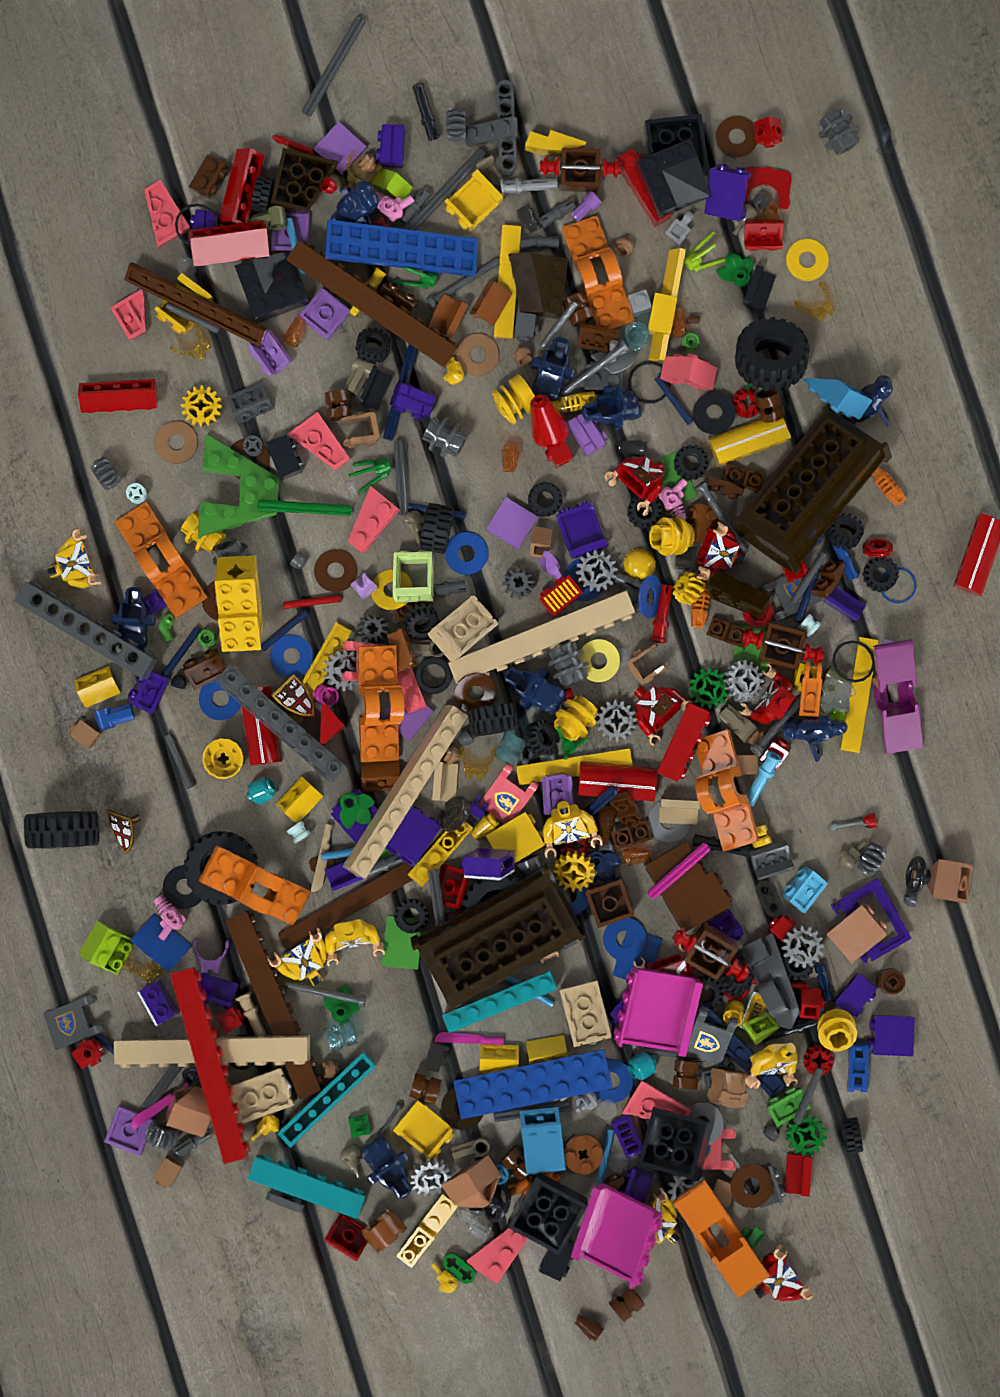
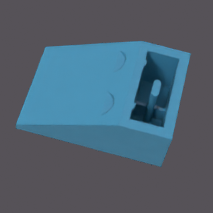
M804 378L803 380L809 385L808 389L815 394L819 393V398L822 401L831 404V409L837 413L842 411L841 413L850 419L853 416L860 420L873 401L862 391L840 380Z
M559 1108L520 1111L526 1175L565 1171Z

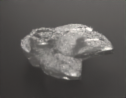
M833 678L827 679L822 685L821 709L825 714L831 712L833 708L839 712L848 713L850 707L848 697L856 694L854 687L847 682L840 683ZM829 685H833L835 687V690L833 692H830L828 690Z

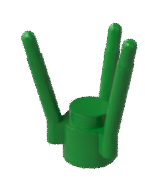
M406 266L404 269L421 276L419 281L423 283L390 280V282L397 285L428 289V286L434 287L438 273L420 272Z
M380 457L375 460L352 464L354 467L370 464L373 466L349 473V477L373 470L376 475L380 474V476L359 489V494L381 479L388 477L387 473L391 472V468L387 458L381 459Z
M557 727V732L562 742L561 751L564 753L565 760L568 759L569 755L574 754L577 747H580L589 740L588 737L579 742L565 739L561 728Z

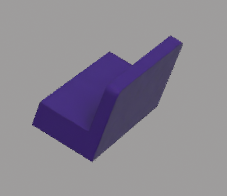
M837 586L823 600L824 603L854 622L859 620L861 613L866 605Z
M345 861L324 869L332 891L364 878L357 877L344 868Z

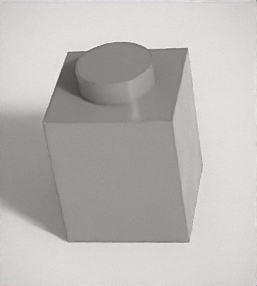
M646 289L628 295L627 300L634 318L651 312L652 305Z

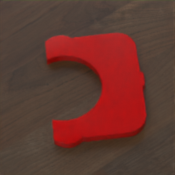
M749 166L745 168L747 172L752 173V177L748 179L745 204H749V194L755 187L766 185L772 187L779 196L777 209L787 210L789 208L792 178L787 171L776 170L771 167Z

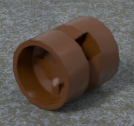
M584 292L573 294L563 300L565 310L572 300L579 303L569 317L572 327L580 326L581 323H587L595 317L591 307L587 306L588 300Z
M769 389V391L760 390L755 394L762 422H775L785 416L783 404L780 402L781 396L779 391H774V389Z
M333 390L325 393V402L329 406L326 409L328 421H339L341 418L352 416L351 407L348 406L350 402L349 390Z
M891 968L881 970L876 978L878 988L882 992L892 995L900 993L906 983L903 974Z
M675 1059L674 1071L677 1074L673 1076L672 1087L697 1090L698 1078L695 1075L699 1073L700 1062Z
M416 1073L409 1097L415 1099L424 1097L425 1102L435 1104L442 1080L434 1077L428 1080L426 1075Z
M516 1144L500 1162L508 1170L512 1169V1174L521 1181L527 1176L524 1151ZM519 1158L521 1161L516 1165L514 1161Z
M629 1286L621 1292V1296H615L609 1301L614 1312L624 1323L633 1316V1311L638 1312L646 1306L633 1288L630 1289Z

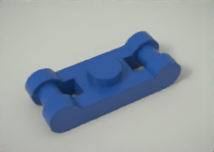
M854 1042L848 1048L847 1091L861 1090V1092L867 1093L869 1042H862V1044ZM862 1051V1057H855V1052ZM855 1077H861V1083L855 1082Z

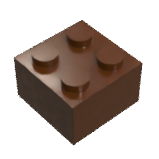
M622 876L585 889L598 928L635 916V911Z

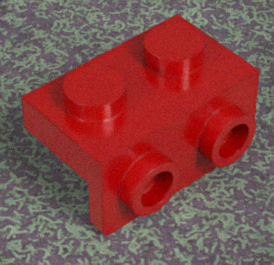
M745 220L743 239L745 249L750 251H776L783 249V220Z

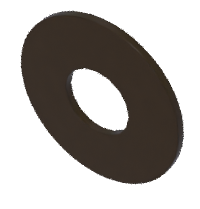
M452 1088L445 1094L441 1104V1111L445 1121L450 1126L464 1130L474 1127L481 1121L483 1115L461 1119V1116L455 1112L454 1106L457 1102L455 1088Z

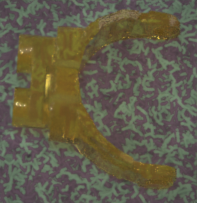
M348 154L346 159V170L348 172L347 187L350 186L354 189L355 185L363 180L354 177L349 168L351 154ZM378 164L375 174L371 178L366 179L369 183L378 175L381 169L380 164Z
M822 282L819 283V286L824 291L825 302L821 307L808 309L801 306L797 300L794 303L801 311L812 314L820 322L826 318L825 315L827 313L831 315L835 311L831 306L832 302L829 300L828 290Z
M189 320L187 323L197 333L195 347L188 352H181L173 346L170 347V350L178 354L190 355L202 361L205 357L204 352H208L211 345L207 343L199 327Z
M464 745L460 746V756L464 763V771H466L465 778L473 779V776H476V779L484 780V774L487 773V768L493 760L495 749L492 748L491 759L486 765L473 767L464 760Z
M152 960L148 969L143 972H133L127 964L123 963L125 970L139 976L143 981L146 980L149 985L155 981L154 978L156 976L160 977L164 974L160 969L161 966L156 964L154 960Z

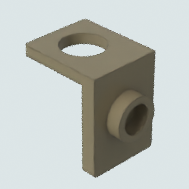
M492 155L484 157L477 162L476 170L478 169L484 177L489 172L495 173L497 178L494 182L490 183L493 186L498 185L500 179L503 178L494 165V157Z

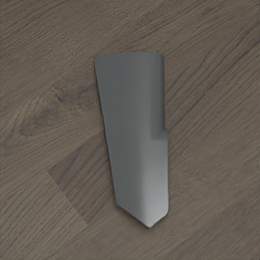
M771 933L744 946L740 951L750 970H752L758 984L757 989L770 1015L776 1020L779 1027L792 1029L800 1009L774 934Z

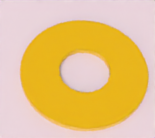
M801 239L795 242L789 248L786 255L788 270L794 277L803 281H812L822 276L829 262L825 247L813 239ZM804 252H811L815 256V264L810 268L803 267L799 262V257Z
M393 569L385 570L375 577L373 582L378 589L371 596L379 607L386 610H396L408 603L395 602L393 597H388L384 594L385 585L393 582ZM401 571L400 588H413L410 577Z

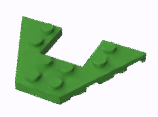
M205 435L202 471L240 476L238 506L201 501L197 539L215 532L220 533L224 529L242 526V524L250 521L255 522L263 517L276 515L277 512L259 511L257 504L260 499L278 500L279 478L209 435Z

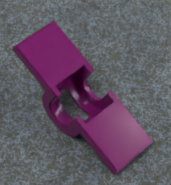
M908 639L874 645L876 676L873 678L872 684L876 708L881 717L885 754L923 748L920 708L915 700L912 688L917 687L913 640ZM897 683L900 701H897V704L889 703L887 684Z

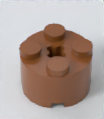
M577 1133L570 1136L563 1147L565 1163L575 1173L589 1174L595 1171L601 1164L603 1157L601 1145L589 1133ZM586 1149L587 1156L579 1157L578 1151Z
M389 1207L380 1213V1216L376 1219L377 1221L371 1220L362 1230V1235L376 1253H379L380 1250L383 1251L398 1238L400 1232L403 1234L407 1230L406 1225L393 1209L390 1210Z

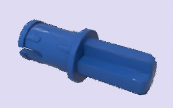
M834 546L833 549L839 561L845 563L844 571L848 579L854 580L859 577L852 561L853 557H850L847 549L842 550V546L840 548Z

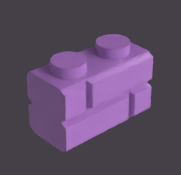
M582 414L567 422L569 430L586 457L606 446L608 438L603 430H598L595 425L598 423L597 421H585Z

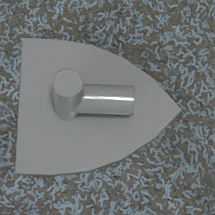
M616 340L610 341L609 353L617 347L618 342ZM630 350L626 353L624 351L604 366V368L611 374L621 372L633 365L637 359L638 352ZM598 352L592 354L591 357L598 362L609 353Z

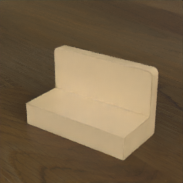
M438 763L434 770L433 801H456L458 764Z
M661 799L659 823L696 825L698 822V809H700L699 801Z

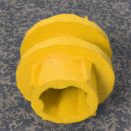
M194 511L188 516L181 527V531L186 534L185 542L191 544L195 541L197 542L195 547L197 552L205 549L212 554L215 546L224 541L226 534L224 532H215L197 539L199 513Z
M681 517L661 518L656 525L651 527L649 532L652 548L658 550L664 556L684 554L688 547L693 546L695 538L692 525Z
M575 696L573 700L567 699L564 702L566 711L558 709L556 711L557 719L553 723L556 730L557 727L561 728L566 739L576 741L579 737L584 738L587 736L588 731L585 726L593 728L596 725L597 709L589 700L582 696Z
M832 1009L822 1014L817 1023L818 1037L820 1043L825 1048L834 1052L843 1051L854 1044L857 1039V1029L854 1017L849 1012L843 1009Z

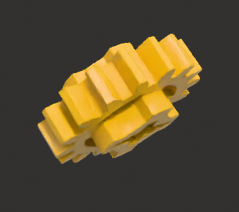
M203 385L200 386V390H197L194 386V392L192 393L187 390L188 397H182L185 403L180 404L181 408L185 409L182 411L183 416L188 415L186 421L192 420L193 426L199 423L200 428H203L204 423L209 427L211 420L216 423L215 416H221L218 410L223 409V406L218 404L222 401L221 398H215L218 393L216 391L211 393V387L205 390ZM206 395L211 397L214 403L208 402ZM201 403H204L206 407L200 410L197 406H201ZM190 410L197 413V418L190 413Z
M567 851L566 857L561 854L559 860H556L553 873H556L554 878L559 880V886L565 885L564 890L570 887L572 892L575 891V888L582 891L583 886L588 888L589 882L593 883V876H595L596 872L594 870L595 864L590 863V857L584 858L585 853L578 855L577 851H574V854L571 855Z

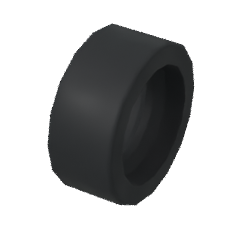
M429 657L418 665L416 680L418 686L423 691L430 694H438L449 687L452 680V672L445 660L438 657ZM431 664L441 666L445 672L443 683L436 687L427 685L422 678L424 669Z

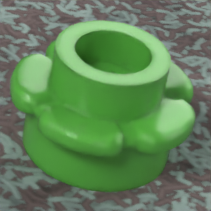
M686 333L684 339H682V346L688 351H694V349L700 346L699 336L695 333Z
M203 629L198 634V641L201 646L207 648L216 643V633L214 631Z

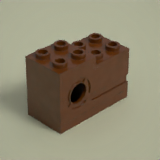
M682 842L643 866L653 883L656 884L695 849L691 843ZM701 860L660 894L680 929L685 928L686 932L732 906L730 901L733 899L728 890H723L720 884L723 882L718 873H713V871L704 873L706 868Z

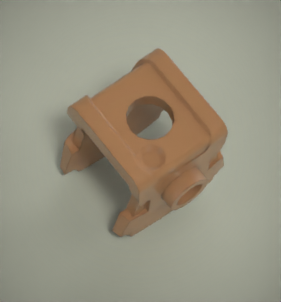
M355 412L353 416H347L339 420L340 426L368 421L370 436L346 439L343 442L344 447L354 448L363 444L367 447L376 444L380 434L374 412Z
M657 644L649 646L644 651L640 648L632 654L633 658L627 662V666L640 684H647L653 681L654 676L663 673L668 669V665H670V662H667L644 678L634 662L658 646Z
M712 1068L711 1086L708 1088L706 1096L709 1102L730 1108L744 1107L748 1103L747 1084L745 1083L746 1077L749 1076L748 1072Z

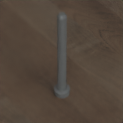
M495 258L477 269L475 277L466 276L434 297L428 296L426 300L429 306L434 309L442 294L450 296L498 266L500 259Z
M624 339L619 341L620 345L563 388L560 391V395L567 396L625 351L627 353L630 351L631 348Z
M706 480L699 483L695 487L696 491L702 493L721 523L731 529L736 536V542L740 544L739 550L746 554L748 552L747 546L708 490V483Z
M801 695L757 744L753 743L750 746L751 751L755 755H762L764 752L763 748L799 709Z
M287 980L282 983L283 987L287 989L357 1003L358 1007L364 1008L367 995L362 993L360 996Z
M644 1047L643 1049L644 1052L652 1055L704 1061L687 1054L686 1057L678 1056L676 1051ZM726 1053L721 1063L722 1067H728L729 1055Z

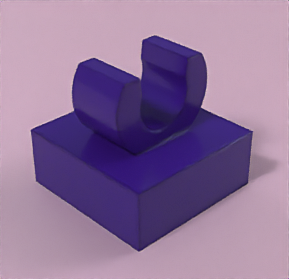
M157 589L143 597V601L147 605L151 616L167 607Z
M477 797L474 804L470 801L465 809L481 820L485 815L483 811L487 809L489 804L486 803L484 807H479L478 801L481 798Z

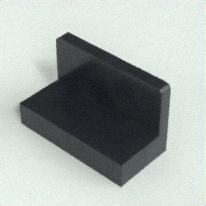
M756 265L742 304L764 311L776 276L764 272V267Z
M374 366L360 397V405L378 412L393 376L378 370V367Z

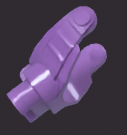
M545 550L543 552L544 558H538L540 566L548 575L559 579L562 576L559 571L560 565L551 552Z
M195 938L193 945L195 954L198 957L200 972H208V969H211V972L219 973V966L222 965V959L228 952L230 941L226 940L225 951L221 957L216 960H208L199 954L197 948L198 940Z

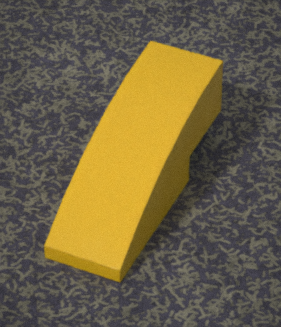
M550 130L548 137L530 131L525 144V151L543 155H561L562 148H586L585 141Z

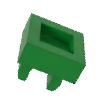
M368 1114L348 1118L352 1138L371 1134Z
M746 1226L741 1232L748 1238L747 1243L753 1249L756 1248L765 1234L760 1228L756 1227L752 1231Z

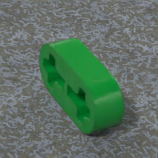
M450 1252L444 1256V1268L460 1282L469 1284L475 1279L474 1268L467 1264L458 1254ZM447 1258H456L455 1263L458 1265V1268L454 1265L448 1266ZM462 1268L464 1271L470 1270L471 1278L466 1277L464 1279L460 1269Z

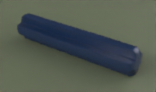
M611 785L588 805L584 811L594 816L617 795L619 790L614 785Z

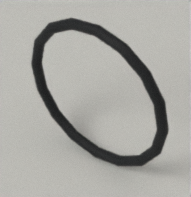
M188 205L185 208L181 209V211L176 217V233L179 236L180 240L185 242L187 245H190V242L185 240L179 233L178 221L181 214L188 208L198 206L207 209L209 212H211L212 216L214 217L215 227H218V221L215 213L206 205Z
M643 362V363L637 365V366L631 371L630 376H629V379H628V384H629V389H630V391H633V389H632V387H631V379H632L633 373H634L639 367H641V366H643V365H647V364H653V365L659 366V367L662 369L663 366H662L661 364L656 363V362ZM664 394L655 401H645L638 397V401L645 404H655L662 401L666 395Z
M853 640L843 642L833 653L832 662L834 669L846 681L855 683L864 681L870 677L874 670L875 659L873 653L868 646L861 642ZM845 644H859L866 648L871 655V670L862 679H849L837 669L835 662L836 654Z

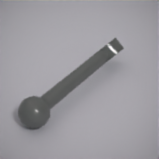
M730 1063L728 1067H719L718 1069L733 1071L735 1070V1065ZM699 1069V1073L696 1076L701 1077L703 1074L711 1073V1069Z
M401 1103L395 1105V1110L383 1128L377 1132V1137L385 1135V1130L397 1112L403 1108Z

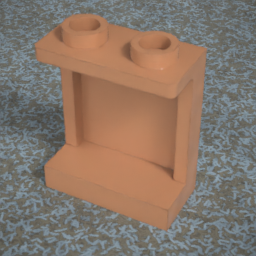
M864 902L836 926H832L827 930L826 933L851 964L888 934L887 924L882 919L878 920L874 915V909L869 904L865 905Z

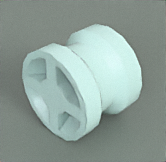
M133 483L127 487L126 495L132 503L141 504L147 498V491L141 484Z
M809 614L797 628L800 631L807 632L806 636L809 638L821 623L815 621L813 616Z
M303 821L287 830V833L292 835L295 844L311 834L309 830L305 829Z

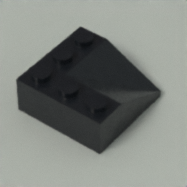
M702 114L645 120L644 135L648 156L690 139L698 156L703 174L707 176L708 162Z
M690 139L637 160L636 169L658 219L711 197L698 156Z
M290 251L252 259L235 265L256 323L301 308L309 303L296 267L286 260Z
M653 1107L638 1165L699 1182L714 1124Z
M536 1173L508 1219V1228L560 1255L588 1207V1198L542 1173Z

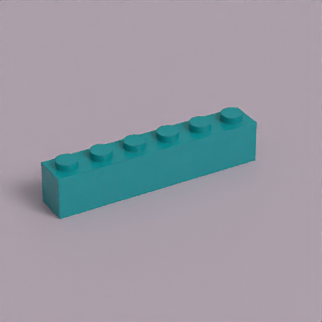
M549 970L460 1006L451 1013L449 1011L443 1013L442 1017L448 1032L452 1033L557 990V985Z
M363 1051L280 1129L277 1134L291 1148L360 1083L377 1064Z
M263 1153L260 1156L256 1155L248 1180L358 1219L366 1196L362 1189L354 1186L352 1189L345 1187V1183L334 1180V1182L328 1181L326 1176L316 1173V1175L309 1174V1170L302 1167L292 1168L290 1163L279 1160V1162L273 1161L271 1156Z

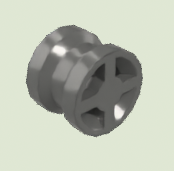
M251 435L246 437L243 442V447L248 455L255 457L263 452L264 446L259 437Z

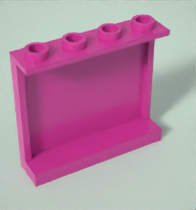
M632 967L631 972L627 974L626 978L627 990L622 995L623 1007L618 1012V1028L614 1030L616 1043L619 1047H622V1043L676 1051L678 1056L686 1057L702 991V981L699 977Z
M601 1183L593 1188L571 1258L577 1261L584 1258L630 1282L629 1288L632 1289L640 1285L644 1279L645 1274H643V1271L649 1264L650 1251L656 1244L655 1236L662 1226L661 1218L663 1213Z

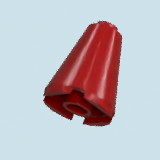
M546 395L535 396L530 402L532 438L540 447L547 448V445L551 444L557 446L568 437L569 425Z

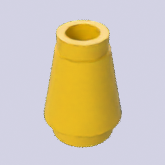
M489 813L482 817L470 833L478 841L480 838L496 830L499 822Z

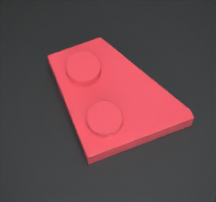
M142 289L110 307L130 341L147 332L144 293Z

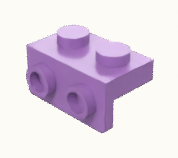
M272 330L266 332L260 347L253 343L248 344L251 355L258 360L262 371L268 376L277 375L293 361Z
M557 773L542 776L544 814L550 815L553 809H557V804L561 801L568 802L569 806L574 805L571 775Z

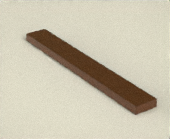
M133 262L129 264L125 281L259 347L262 345L267 328Z
M405 862L278 934L285 949L289 951L309 940V931L313 935L318 933L316 928L323 932L411 882L412 879L408 874L413 867Z

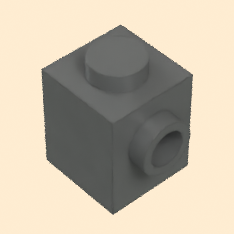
M517 312L514 338L518 339L519 342L528 343L529 340L533 341L534 335H538L539 324H535L536 314Z

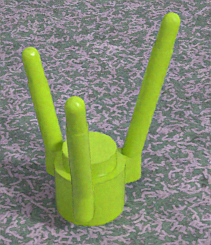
M712 231L693 250L685 254L684 263L690 272L692 270L698 272L701 269L726 262V258L700 265L702 263L701 257L715 248L716 244L711 245L699 254L697 251L715 234V231Z

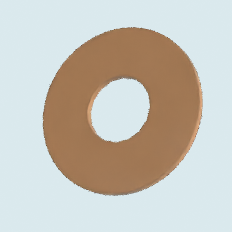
M472 334L460 342L456 358L464 372L472 376H483L490 373L496 367L499 351L496 343L490 337L484 334ZM481 347L485 350L486 358L483 362L475 363L470 359L469 353L472 348Z
M169 422L163 425L156 434V451L163 460L169 463H184L197 450V435L192 427L184 422ZM179 434L184 438L185 443L181 450L174 451L168 446V440L172 435Z

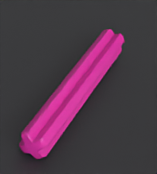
M702 843L650 888L647 894L652 899L657 898L711 850L706 843Z

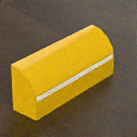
M783 418L770 423L762 422L760 419L710 437L708 442L719 467L785 443L791 439V436Z

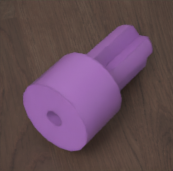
M592 191L582 199L584 202L571 213L576 221H580L591 210L594 212L602 204L601 200Z

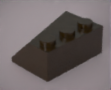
M283 148L270 207L282 206L287 213H308L321 192L323 180L331 176L339 161Z
M536 253L508 254L520 312L558 319L562 315L568 258Z
M718 571L714 573L705 587L712 600L762 620L765 619L773 600L772 596L769 595V591L762 588L758 590L747 582H740L734 577Z

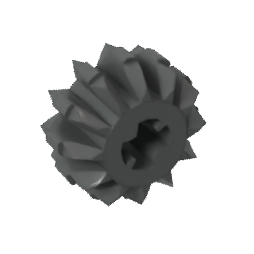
M453 109L447 111L446 128L448 141L459 142L465 140L464 110Z
M98 458L90 465L91 471L105 490L113 489L121 482L119 475L107 458Z
M516 567V573L509 569L511 577L506 574L504 575V578L508 581L503 582L502 585L509 586L505 589V593L512 591L511 598L517 593V598L520 600L521 593L528 597L529 595L526 590L533 592L534 589L529 585L535 584V580H528L533 574L525 575L527 572L526 568L523 569L522 573H519L520 568ZM515 579L517 581L518 579H522L523 586H519V588L515 587V582L513 581Z
M368 613L367 621L363 617L360 618L364 625L357 624V628L363 629L358 631L357 635H364L361 639L362 642H365L367 638H369L368 643H372V640H375L376 644H379V637L382 641L386 640L382 633L389 634L388 630L383 629L389 625L388 623L381 624L385 619L383 616L377 620L378 614L375 613L373 619H371V615ZM375 625L378 631H374L375 634H371L370 630H368L369 626Z
M870 843L859 860L857 868L862 873L873 876L881 866L887 850L879 844Z
M152 1121L145 1132L147 1142L152 1144L153 1147L163 1150H172L179 1138V1132L176 1128L167 1126L166 1122Z

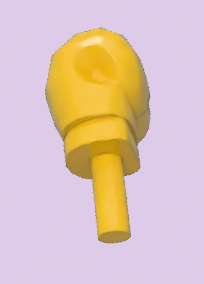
M454 357L450 364H448L447 372L443 376L444 380L448 381L451 385L459 383L464 378L462 367L458 361H455Z
M272 1114L263 1116L256 1126L258 1131L251 1137V1140L255 1141L261 1134L266 1136L269 1132H278L280 1128L279 1118Z
M434 1262L431 1267L438 1274L436 1278L439 1281V1290L445 1293L454 1292L458 1286L456 1277L446 1269L442 1272Z

